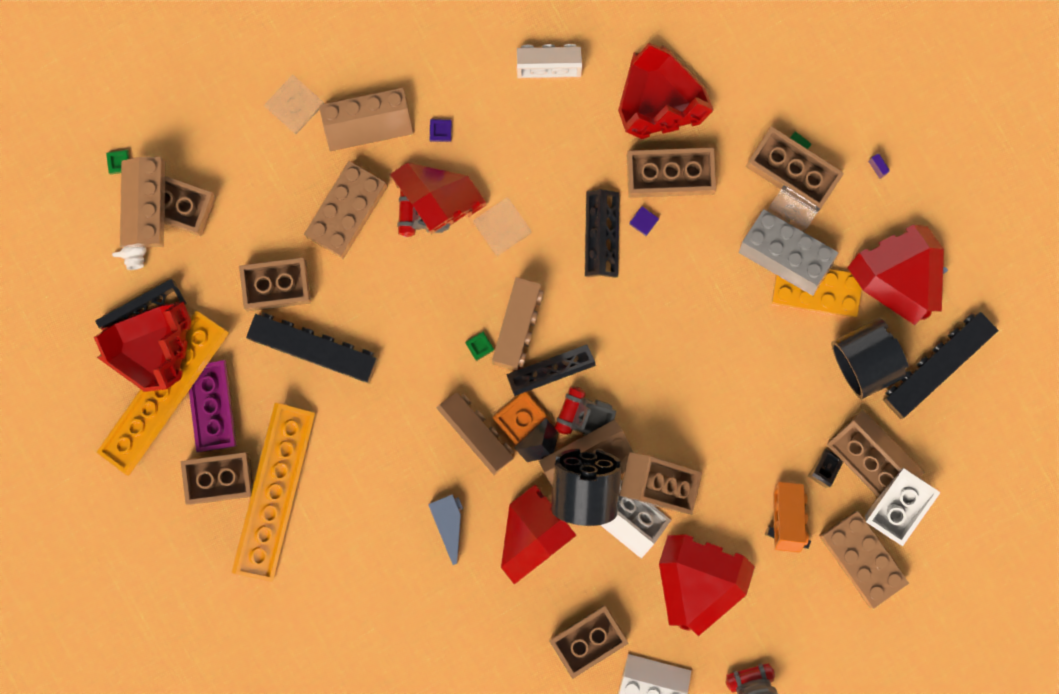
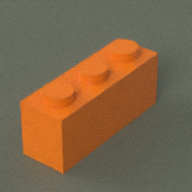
M778 482L773 491L774 550L800 553L804 545L808 544L809 533L805 530L808 522V513L805 512L807 493H804L803 484Z

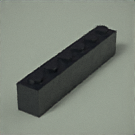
M264 312L261 313V316L258 314L254 315L246 336L248 340L370 384L378 359L374 357L375 353L365 349L362 352L354 350V345L342 342V345L334 343V338L322 334V337L313 335V330L302 327L301 330L293 328V323L283 319L281 323L274 321V316Z
M982 312L976 315L971 313L963 320L965 325L961 329L956 327L947 335L950 339L944 344L942 341L932 349L934 353L929 358L923 357L916 364L918 368L913 373L908 371L909 376L902 379L903 382L898 387L893 385L885 392L887 397L883 401L899 419L905 418L999 331Z

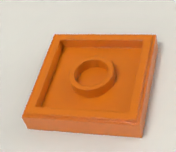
M528 392L518 395L492 417L515 445H518L545 418L553 424L551 419Z

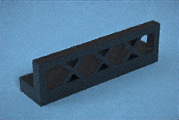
M602 189L587 191L585 277L604 276L616 278L618 277L619 192ZM607 196L612 197V206L610 208L607 205ZM608 217H609V219L611 220V228H610V229H609L608 226L606 225V222H607V218H608ZM607 239H609L611 242L610 250H608V248L606 247ZM607 260L611 264V272L606 271Z
M170 279L95 320L98 328L102 330V328L127 319L133 314H139L140 312L138 311L142 309L143 312L147 311L148 306L152 303L164 305L167 295L174 291L180 302H184V305L187 303L175 281Z
M584 345L506 375L514 396L589 369L596 366L588 345Z

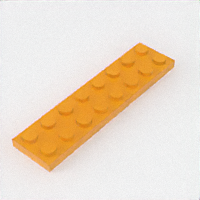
M197 310L190 318L191 327L186 332L185 341H188L185 358L181 360V380L164 390L144 392L140 389L96 452L127 476L134 470L229 334V332Z
M274 403L231 573L273 582L315 413Z

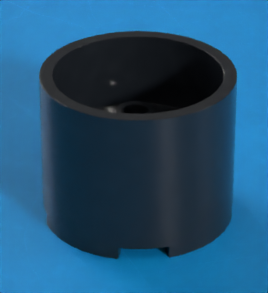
M877 318L831 342L833 354L844 378L856 396L861 400L909 376L908 371H905V368L909 367L905 354L897 338L894 339L893 335L886 331L888 325L881 318Z
M571 449L559 453L554 464L551 501L553 515L567 523L582 526H597L613 521L617 517L621 461L616 456L600 450H596L595 453H581L580 449Z

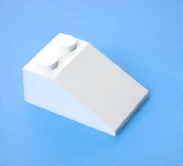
M902 468L864 516L868 524L903 546L939 496L940 491L905 468Z

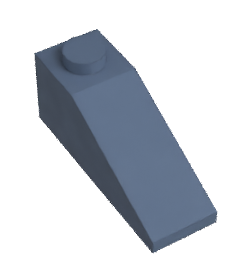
M452 494L430 503L428 506L452 565L458 564L461 525L460 510L463 507L459 497L454 498Z

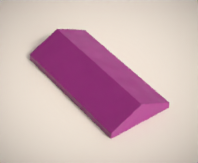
M226 360L211 362L206 365L189 390L196 452L221 450L237 446Z

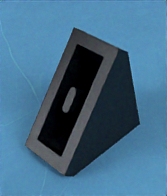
M545 418L514 448L526 462L541 460L554 453L558 431Z
M825 449L808 477L823 487L830 488L843 461L836 454Z

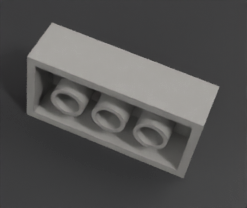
M764 209L744 238L739 250L741 255L814 296L831 269L839 253Z

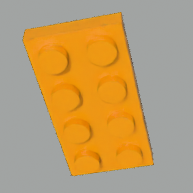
M830 269L814 296L776 275L771 304L857 318L862 289L850 272Z

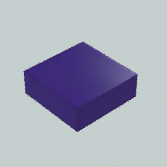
M430 119V142H451L452 121Z
M880 154L873 156L868 161L879 179L890 172Z
M641 207L629 225L644 236H647L659 218L644 207Z

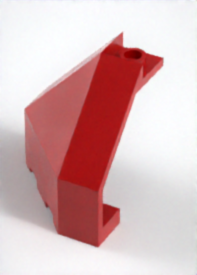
M648 43L639 54L633 53L618 108L626 133L644 139L650 137L652 133L662 131V134L679 130L680 126L691 124L693 127L700 125L714 111L704 86L664 45L657 47Z
M408 162L389 174L396 187L400 188L415 208L430 234H433L446 224L451 226L466 215L470 217L486 206V201L467 175Z
M911 225L906 228V233L898 237L892 235L879 242V247L871 251L865 249L859 252L847 267L864 292L913 325H916L919 320L929 318L932 311L942 312L944 248L928 226Z
M184 302L160 305L102 328L103 331L94 336V340L101 353L96 358L144 392L170 388L181 380V360L185 358L188 341H185L186 332L191 327V319Z
M533 485L509 504L501 569L514 585L577 536L567 522L553 515L551 503L536 485Z
M686 534L668 535L659 561V568L669 626H679L686 631L692 630L697 636H700L747 595L755 566L744 555L735 553L733 556L722 552V547L708 542L705 545L693 541L694 537Z

